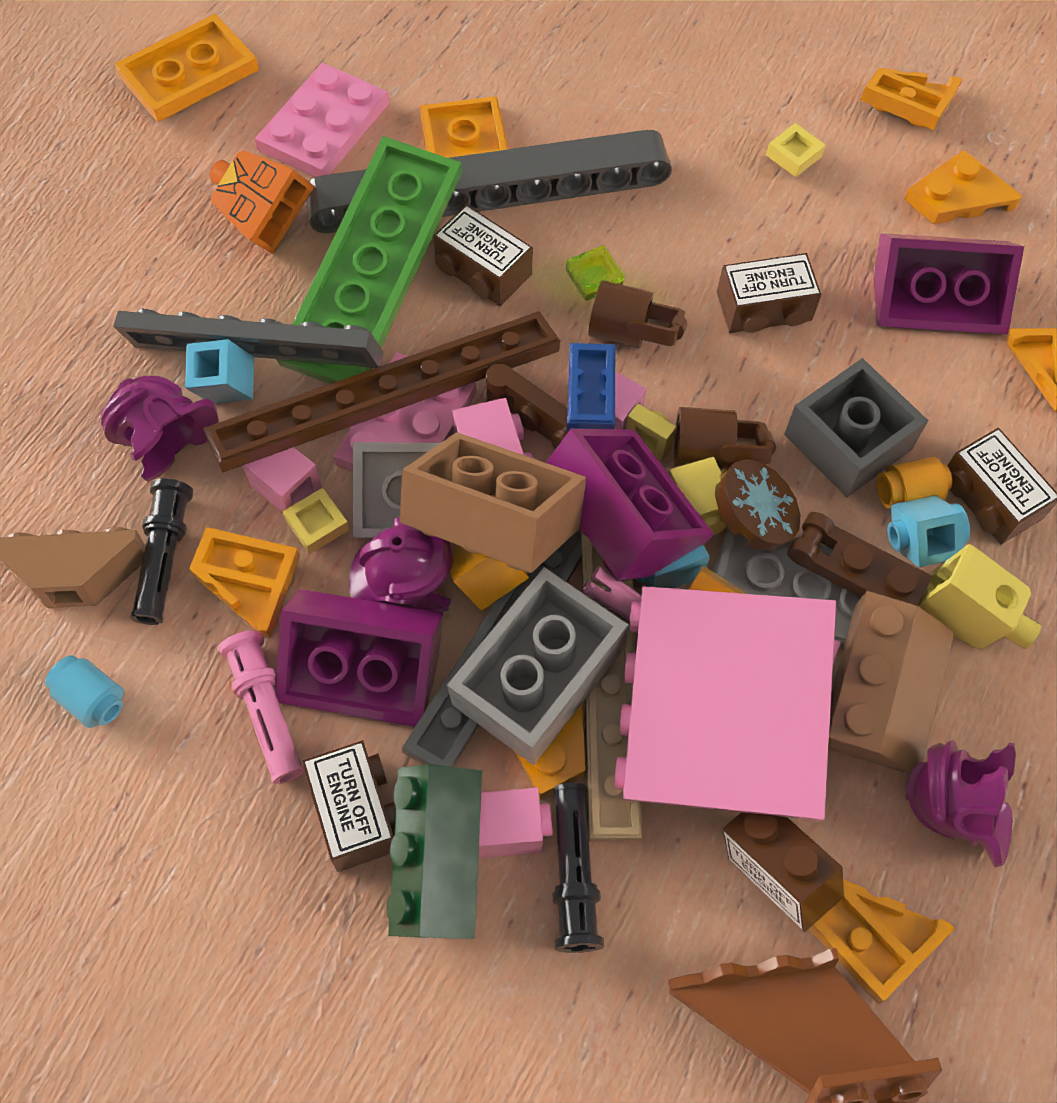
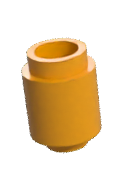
M935 456L890 465L885 472L877 475V493L882 505L886 509H891L892 504L934 495L945 500L948 490L952 487V475L948 466L941 463Z

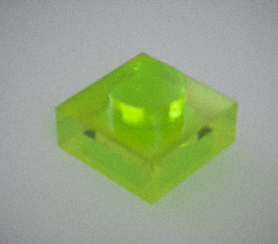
M605 245L566 260V272L585 301L595 298L602 280L622 285L624 283V274Z

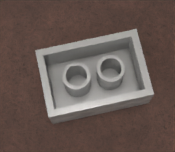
M544 567L447 684L452 705L524 759L535 765L625 649L628 624Z

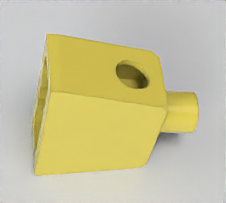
M966 545L929 573L932 575V578L918 606L954 631L953 637L979 649H983L1003 637L1019 647L1027 649L1038 637L1041 631V624L1023 614L1031 596L1030 588L973 545Z

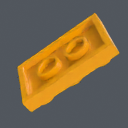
M216 13L114 63L118 76L157 122L259 71L257 58Z

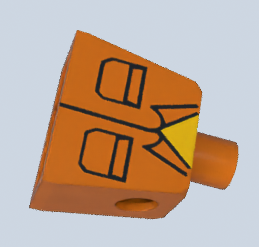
M244 150L237 153L231 164L225 160H219L214 163L209 174L210 180L218 185L211 196V203L246 238L271 254L277 249L315 187L292 168Z

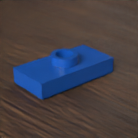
M569 343L567 431H570V429H615L616 344Z

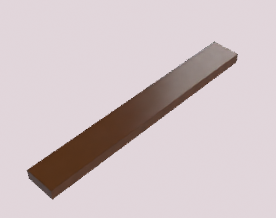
M538 311L203 428L223 473L486 378V371L492 365L504 364L512 369L559 352L560 340L541 312Z

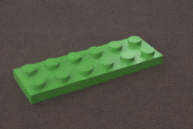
M382 136L292 325H301L303 322H315L327 328L343 329L347 325L360 326L370 331L382 348L463 172L461 162ZM276 359L282 367L328 384L372 370L370 367Z

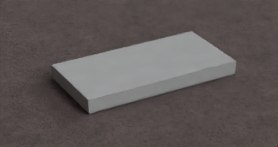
M727 529L714 573L743 590L744 594L836 600L834 640L841 642L839 649L843 650L854 606L861 597L793 562L787 555V550L793 540L771 552L762 551L747 545L750 540L742 534L736 536ZM818 545L821 552L830 556L833 549Z

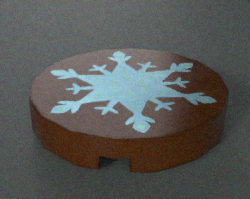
M744 459L734 462L720 475L721 481L716 484L715 498L718 511L727 528L736 536L742 534L745 538L749 539L750 542L747 545L769 552L783 547L794 539L800 529L801 517L797 499L787 482L774 469L760 461Z

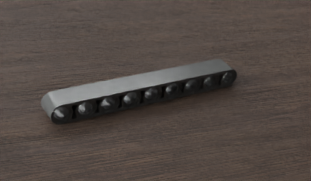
M641 130L450 157L449 159L461 162L463 172L442 217L456 215L466 204L480 212L652 187L666 181L671 175L672 167L662 135L655 130ZM367 169L322 175L309 181L315 186L306 200L309 223L314 230L321 233L337 232Z

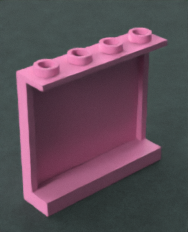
M642 586L641 602L632 601L630 612V632L638 633L636 653H627L625 665V683L633 684L632 703L622 705L620 717V735L628 736L627 757L618 756L615 770V789H623V799L627 803L638 801L799 818V821L821 823L825 817L836 600Z

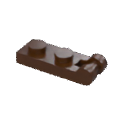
M495 364L488 368L486 371V401L506 398L510 413L519 414L522 426L529 431L539 432L550 440L556 449L569 432L567 431L568 408L504 364Z
M810 512L802 524L803 534L801 538H795L787 550V555L793 562L859 597H862L869 591L918 606L932 575L835 526L833 521L822 513ZM820 543L833 549L830 556L819 550L818 545Z

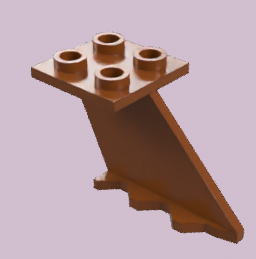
M830 948L813 957L801 959L790 955L775 956L751 966H743L732 962L723 963L701 973L668 979L669 992L673 997L807 1092L809 1096L805 1103H917L921 1097L928 1094L927 1089L942 1071L939 1058L915 1061L838 971L836 964L839 956L836 948Z

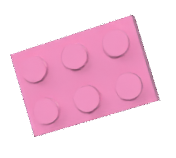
M322 62L255 138L257 150L311 176L330 175L389 105L388 91Z
M396 352L390 363L409 356ZM476 382L351 426L334 454L336 465L353 472V442L442 443L454 434L452 410L467 407L471 404L477 393Z

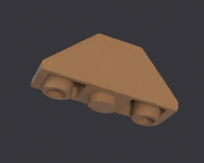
M110 527L105 529L104 532L81 533L76 530H60L52 535L34 536L28 533L15 532L8 534L7 537H0V563L47 608L98 605L142 565L145 544L137 531L123 527Z

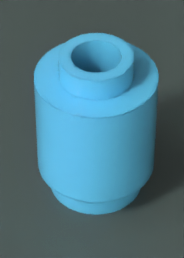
M74 655L64 657L51 668L46 677L45 685L50 690V697L87 728L109 724L119 715L123 708V688L88 659H78Z

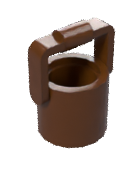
M602 280L595 296L588 335L636 348L641 347L643 340L665 346H674L676 341L683 337L687 327V320L684 317V310L653 302L654 292ZM653 319L669 323L668 328L650 324L648 323V320Z
M679 407L675 425L677 427L674 436L675 467L711 457L715 458L720 470L727 469L734 462L744 459L760 461L765 465L771 463L772 455L776 451V444L772 433L768 430L765 423L737 420L735 410ZM737 438H752L755 440L756 446L737 444Z

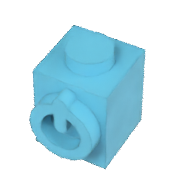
M934 495L891 505L892 522L887 527L889 542L894 550L918 567L945 562L964 548V544L970 538L969 520L960 504H949Z

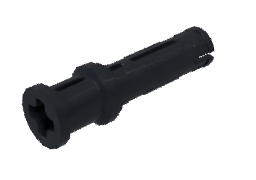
M167 478L156 479L151 482L149 490L153 495L150 514L143 519L142 523L147 541L130 618L137 623L146 625H159V623H163V612L171 578L177 542L186 535L187 527L183 523L186 504L193 498V488L190 485Z
M564 783L556 785L554 788L560 885L556 886L555 891L552 893L553 903L558 905L560 937L555 939V950L564 953H584L604 948V938L598 935L596 903L601 900L600 890L597 889V885L592 883L590 839L586 802L587 786L581 783Z

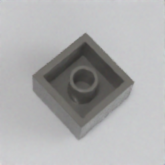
M861 358L794 406L784 435L846 497H849L911 451L929 420L870 364Z

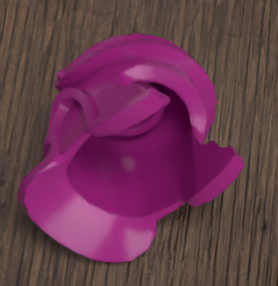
M142 376L133 380L131 378L125 379L111 395L107 405L100 414L101 425L107 440L114 444L133 446V452L131 453L133 461L143 457L141 460L143 464L141 477L147 482L164 474L175 462L174 455L189 443L200 445L207 442L203 428L219 423L217 408L213 401L203 399L192 402L189 398L183 396L182 389L177 384L160 376Z
M400 517L394 519L393 527L378 533L371 542L362 546L355 554L349 575L351 598L439 613L448 611L451 598H445L439 593L432 592L443 584L452 567L453 556L450 542L439 537L425 535L416 528L400 523Z
M954 740L946 742L945 745L938 743L927 749V761L918 762L914 766L906 784L905 798L909 800L914 814L924 826L944 837L969 841L974 847L978 844L982 845L995 868L1005 864L1011 842L1013 817L1012 810L1005 800L1008 781H1010L1014 774L1016 761L1015 744L1010 742L1003 749L993 750L986 759L978 760L971 757L965 749L958 750Z

